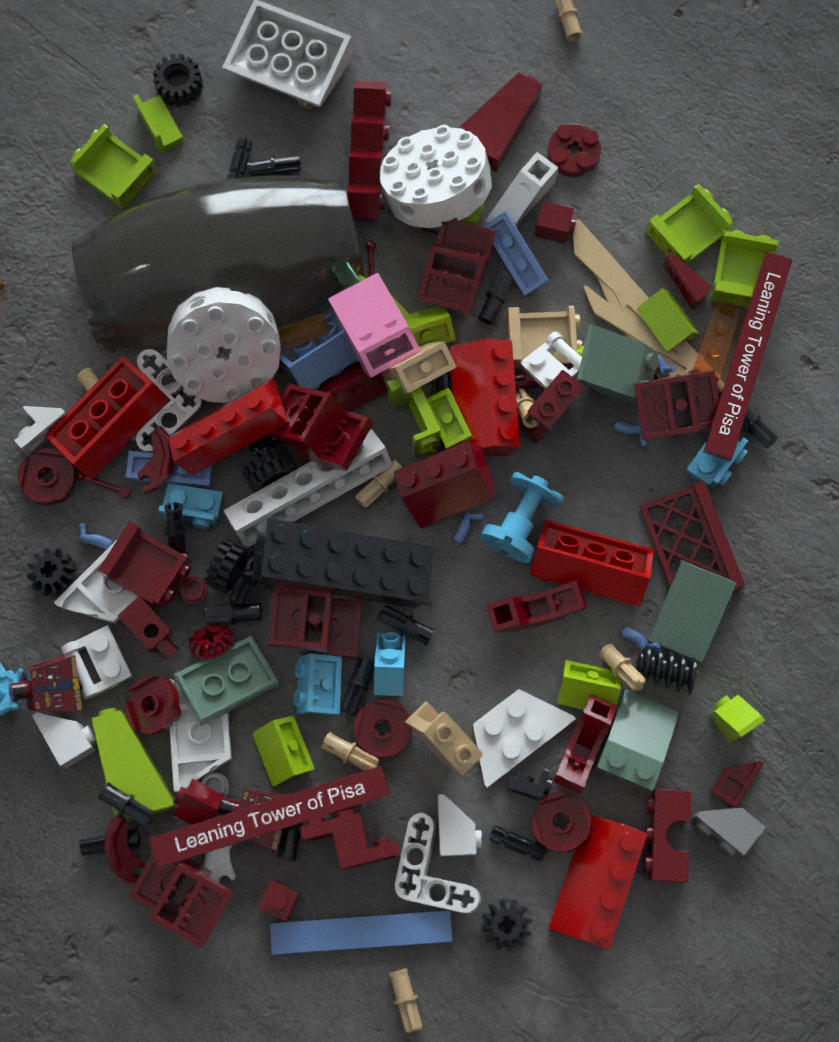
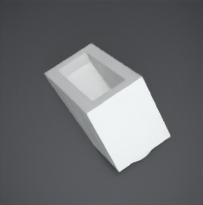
M38 712L32 715L61 767L67 769L97 750L93 744L97 740L89 726L83 727L78 722Z
M444 794L438 795L440 857L476 855V849L482 848L481 830H475V823Z

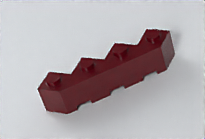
M355 80L353 117L351 121V150L349 154V182L346 193V218L379 219L380 210H385V194H381L380 170L384 160V141H389L390 125H385L386 107H391L392 91H387V82Z

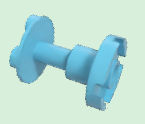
M514 472L510 479L511 484L524 494L515 513L508 512L501 527L493 524L485 525L480 537L497 552L500 553L503 550L508 553L507 557L522 563H529L536 553L535 548L526 541L533 528V523L530 519L539 503L550 507H559L564 497L560 493L547 488L549 483L545 479L535 475L530 479L519 472Z

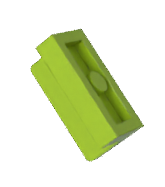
M138 94L133 96L137 111L160 153L184 142L182 134L160 95L142 103Z
M662 288L637 308V311L666 351H671L685 339L692 341L700 335L671 292Z
M438 305L409 314L405 320L419 347L428 343L444 341L446 344L456 340L451 317L444 306Z
M449 388L427 398L428 404L440 427L441 439L447 450L474 439Z
M565 660L557 703L583 710L590 694H593L617 705L622 679L616 678L610 669Z
M294 715L273 720L253 732L254 740L272 786L280 785L293 777L315 770Z

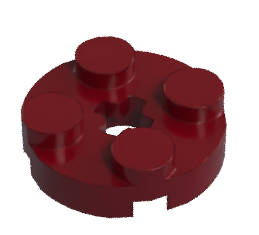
M562 124L549 140L547 156L549 161L551 160L558 167L560 174L568 177H580L597 166L601 154V144L599 142V135L595 130L579 124ZM576 146L581 152L571 155V150L567 148Z
M52 448L39 449L29 458L26 457L18 470V482L24 494L33 502L41 505L65 502L76 484L74 465L59 450ZM47 470H51V474L54 476L53 480H50L49 483H44V480L40 478L41 474L45 475Z
M147 675L139 678L132 684L129 689L132 693L129 700H125L124 706L126 719L132 728L145 734L157 735L168 730L173 722L180 718L182 711L179 706V695L169 678ZM151 699L156 702L154 710L148 709V706L151 705Z
M378 699L364 706L357 714L354 723V733L358 745L365 752L377 758H389L399 755L408 746L413 731L405 723L410 717L405 708L398 702L390 699ZM383 721H387L388 727L392 728L391 733H386L384 737L379 736V731L375 729L376 724L381 725Z
M555 792L545 796L539 802L540 805L532 817V828L538 841L550 851L558 853L573 852L590 839L593 827L592 815L588 806L580 798L567 792ZM559 815H563L566 819L570 818V823L567 824V829L565 830L555 827V822L559 821Z

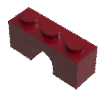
M654 789L651 791V796L647 795L646 813L650 814V826L646 825L645 833H648L645 843L649 844V856H644L643 872L648 874V881L688 883L689 852L677 851L671 848L666 840V831L672 823L690 822L691 791Z

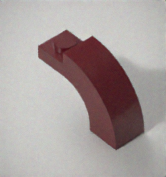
M577 580L540 593L527 596H510L486 605L494 633L513 632L545 625L588 609L581 583Z
M590 694L559 763L553 780L554 783L581 794L598 750L612 723L617 705Z

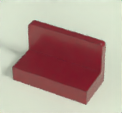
M360 362L343 369L339 375L330 377L321 383L327 393H330L347 412L388 391L382 374L379 373L373 377L365 374Z

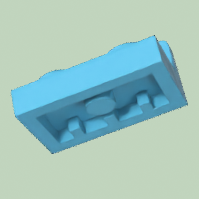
M743 438L741 442L737 441L730 462L703 453L705 443L685 473L698 482L704 480L706 487L711 491L714 490L717 484L723 487L732 474L728 470L731 464L734 462L738 465L748 452L744 449L748 440Z
M167 483L163 506H159L158 512L166 521L164 506L170 503L171 509L174 510L173 502H179L183 505L184 522H190L192 526L200 529H209V526L217 527L224 494L219 491Z
M313 653L299 657L295 667L298 688L294 694V705L297 707V714L312 713L334 716L340 714L342 657Z

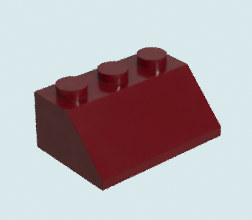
M470 441L394 471L400 496L420 528H425L497 499L482 446Z

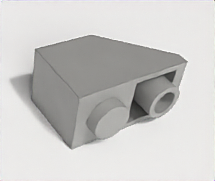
M743 808L700 811L692 817L697 822L695 827L707 837H710L712 834L721 842L719 847L732 857L735 854L738 857L745 855L766 828Z

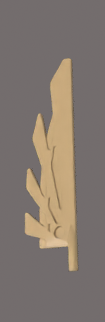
M577 220L574 235H572L574 256L598 278L607 300L605 301L588 286H584L585 295L594 315L625 333L628 338L648 345L659 353L658 355L664 359L668 366L674 365L676 367L675 372H669L668 375H661L656 369L655 375L659 379L712 371L686 340L671 351L664 349L637 311V308L649 299L647 295L580 220ZM716 375L718 394L721 396L724 382Z

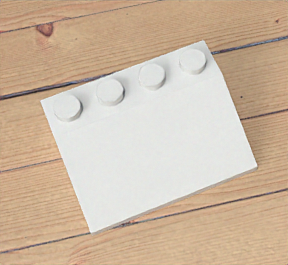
M254 0L222 68L227 72L320 108L344 73L353 53L352 38L345 33L259 0Z

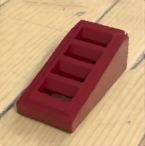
M670 252L666 257L663 267L692 310H695L707 298L712 287L675 254Z

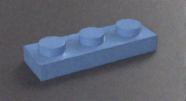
M503 212L484 225V227L497 230L493 245L524 296L529 295L549 282L508 212Z
M129 451L125 475L127 481L151 483V478L140 480L137 473L147 462L149 463L153 453ZM174 462L171 478L167 483L211 488L213 465L192 476Z

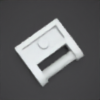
M553 332L548 336L543 345L523 359L520 364L525 372L546 389L561 370H565L577 380L582 357L564 342L562 335L558 332ZM559 351L574 367L568 370L552 354Z
M108 625L61 647L63 655H76L78 680L83 688L81 693L84 700L91 699L134 678ZM85 648L101 679V682L93 684L79 654V651Z

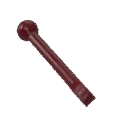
M371 240L366 243L369 277L374 275V250L376 248L375 242Z
M80 470L76 472V479L79 481L86 480L115 491L124 499L131 495L128 487L120 488L96 478L91 480Z

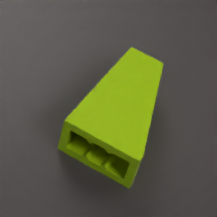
M116 708L100 711L98 717L92 718L106 784L110 782L124 793L135 795L136 801L154 811L155 814L175 809L177 807V804L173 802L175 798L136 731L130 726L125 713L121 710L116 711ZM112 807L113 814L115 817L116 815H118L119 811ZM124 815L125 821H133L132 818Z

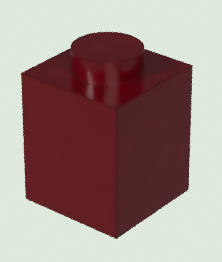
M542 201L534 237L566 244L568 234L574 235L577 219L572 218L574 208Z
M192 778L187 788L181 786L173 801L178 804L173 816L190 825L212 819L218 810L224 794Z
M271 880L258 909L284 921H289L301 893Z

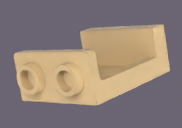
M568 306V310L563 312L520 313L519 307L508 308L507 330L508 340L512 341L514 369H523L520 362L543 345L548 336L553 332H558L562 335L564 342L574 351L582 347V341L577 340L576 331H580V315H575L574 306ZM559 351L552 354L561 364H566L567 367L574 366Z
M443 341L420 346L421 352L384 370L381 374L386 386L387 381L398 378L404 392L410 393L457 366Z
M426 701L405 721L443 764L462 776L483 756L479 748L447 713L441 712L438 714Z

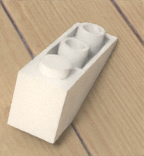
M537 152L518 173L485 220V224L506 211L517 227L555 184L558 167Z

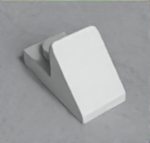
M23 407L35 424L22 429L18 434V438L14 441L27 456L48 440L45 435L66 414L62 408Z

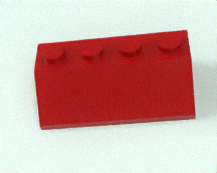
M483 339L450 347L448 350L457 366L450 370L451 393L474 438L470 442L482 446L484 456L508 457L520 447L512 341Z
M122 356L45 436L74 466L92 480L169 401V398L126 357Z
M271 378L177 430L168 439L174 462L193 476L288 424L275 380Z
M545 519L530 575L542 581H552L563 585L577 580L580 581L582 590L591 592L596 596L616 599L627 605L641 606L650 580L654 549Z
M592 815L593 827L591 837L582 847L574 851L548 928L601 949L609 950L648 833Z

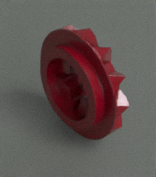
M214 623L210 627L204 625L202 630H195L194 636L189 638L188 647L193 656L200 659H211L226 653L232 647L235 638L232 629H229L226 624L218 626L217 623ZM213 638L214 643L211 644V641L208 640Z

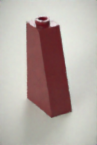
M518 72L457 128L469 131L477 136L485 148L490 169L495 172L498 171L541 97L543 83L531 75H524Z

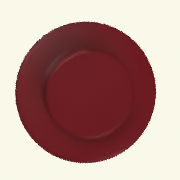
M191 576L182 581L179 587V594L185 603L197 605L206 599L208 587L204 584L202 578Z

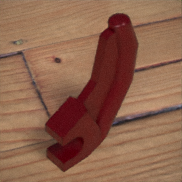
M162 426L156 427L151 435L153 456L149 463L147 462L137 473L140 480L151 478V483L142 487L145 494L159 490L171 478L174 463L168 440L171 436Z
M118 814L107 827L104 851L110 871L125 882L136 884L140 875L131 874V871L135 867L145 868V862L128 846V823L125 821L124 816Z

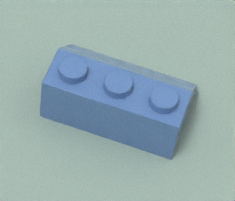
M334 311L280 345L279 364L293 384L314 390L328 378L339 375L351 363L359 361Z

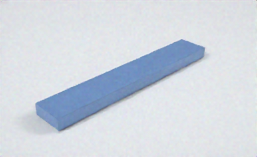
M450 911L270 923L272 954L452 942Z

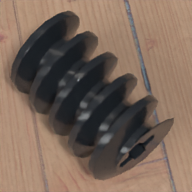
M645 645L642 649L635 667L638 672L642 673L646 681L652 675L654 685H658L661 679H665V688L668 689L673 682H676V690L680 692L684 685H687L688 695L692 694L698 673L695 658H690L685 664V656L680 654L674 661V654L671 651H668L663 658L662 649L657 648L651 654L650 645Z

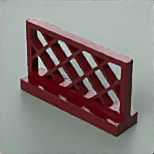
M704 480L694 483L692 487L640 505L670 587L676 574L670 571L669 565L673 556L736 582L733 594L744 590V581ZM690 495L693 502L689 515L674 508L678 499ZM672 501H673L671 507L668 506V505H665L666 503H669V502H672ZM658 506L668 510L663 524L651 520L648 510ZM695 510L699 519L693 517ZM672 512L687 519L681 533L666 526ZM690 520L702 525L703 534L699 541L684 534ZM654 526L660 528L658 534H656ZM664 530L678 536L673 550L661 546L659 542ZM705 536L707 538L709 545L703 543ZM682 538L697 545L691 559L676 553ZM700 546L712 551L714 558L710 567L694 561ZM664 552L670 554L668 560H666ZM715 562L719 571L713 569Z

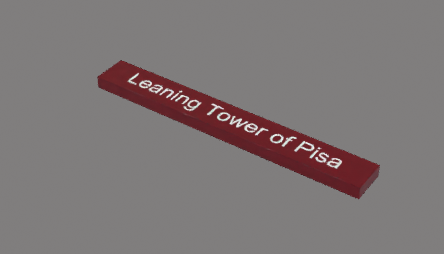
M766 251L703 451L705 454L729 462L732 460L793 260L791 258Z
M382 766L161 834L149 838L157 868L313 818L388 796L390 793Z

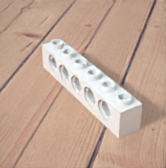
M371 428L347 471L311 461L223 511L242 544L249 547L256 543L258 524L265 519L271 518L294 522L393 465L386 447Z

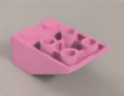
M378 273L328 298L365 374L373 377L421 352L407 322Z

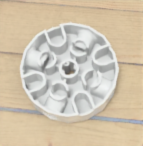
M447 125L424 130L410 137L400 139L398 145L384 158L380 170V183L391 211L397 219L416 227L442 226L441 222L450 221L456 217L459 221L470 216L485 202L492 188V178L486 151L477 136L469 131L450 128Z
M215 287L192 295L178 306L172 316V321L168 326L167 361L174 379L192 395L208 402L227 403L273 378L279 368L281 346L274 316L261 300L248 293L245 295L239 291H230V288Z

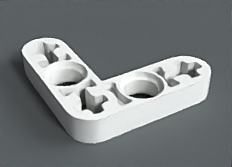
M147 349L139 354L137 358L138 367L170 400L136 436L139 448L143 452L153 453V446L150 444L143 446L145 443L144 435L151 436L155 429L153 426L157 424L162 426L172 436L200 411L202 399L188 393L185 389H183V392L187 397H196L194 399L196 405L193 408L190 405L184 407V399L179 394L174 398L173 396L180 392L182 386L177 383V386L170 390L162 386L163 378L167 375H173L168 361L157 351ZM147 357L149 359L155 357V363L160 370L164 366L167 367V369L159 373L156 379L153 376H156L157 373L152 367L144 368L146 365L144 359ZM174 414L177 417V424L173 428H165L161 422L164 415Z
M424 813L414 815L409 820L396 876L395 891L397 895L408 901L461 913L475 912L481 904V895L476 888L427 876L436 835V823L432 817ZM423 819H425V824L429 826V830L423 831L421 837L422 841H427L426 846L419 843H411L412 838L418 840L420 833L419 830L415 829L416 824H421ZM419 848L423 852V861L419 865H411L408 860L409 852L412 849ZM406 867L414 871H421L420 876L413 874L412 883L416 885V890L410 891L409 895H406L407 890L402 888L403 883L409 882L411 875L410 873H405ZM437 884L443 885L446 890L445 898L439 902L433 901L430 896L431 888ZM452 887H456L454 893L458 895H466L467 891H470V896L474 898V903H469L467 908H464L462 901L452 899L453 905H448L452 898Z

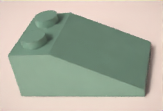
M589 325L577 380L618 404L637 405L634 384L653 381L655 370L658 367L659 353L642 342L595 325Z
M624 690L593 771L643 792L649 793L653 791L665 760L679 711Z

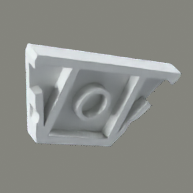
M115 542L54 602L59 608L114 624L120 620L117 615L138 596L103 577L98 571Z
M170 679L177 689L179 706L182 711L180 718L174 721L170 727L174 792L178 793L181 786L188 787L192 778L199 781L207 774L232 760L229 713L201 726L177 682Z
M520 689L502 701L472 725L477 747L483 753L479 762L484 786L488 788L574 722L576 720L575 717Z

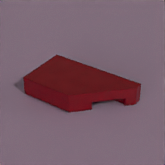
M756 761L725 768L710 794L731 808H738L764 763Z

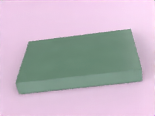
M681 560L650 634L649 641L657 642L663 647L687 657L695 658L703 663L736 582Z
M252 636L233 644L221 656L203 659L174 674V679L201 726L279 686V681Z

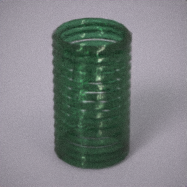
M339 260L332 266V273L344 290L361 282L348 261Z

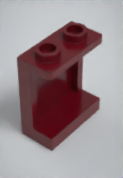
M561 370L527 411L539 424L536 427L528 428L521 419L518 422L519 430L537 444L584 389V386L565 370Z
M128 522L98 571L103 577L162 610L165 604L169 605L174 599L177 592L175 588L179 581H184L192 569L190 565L192 561L185 553L177 552L142 532L135 524Z

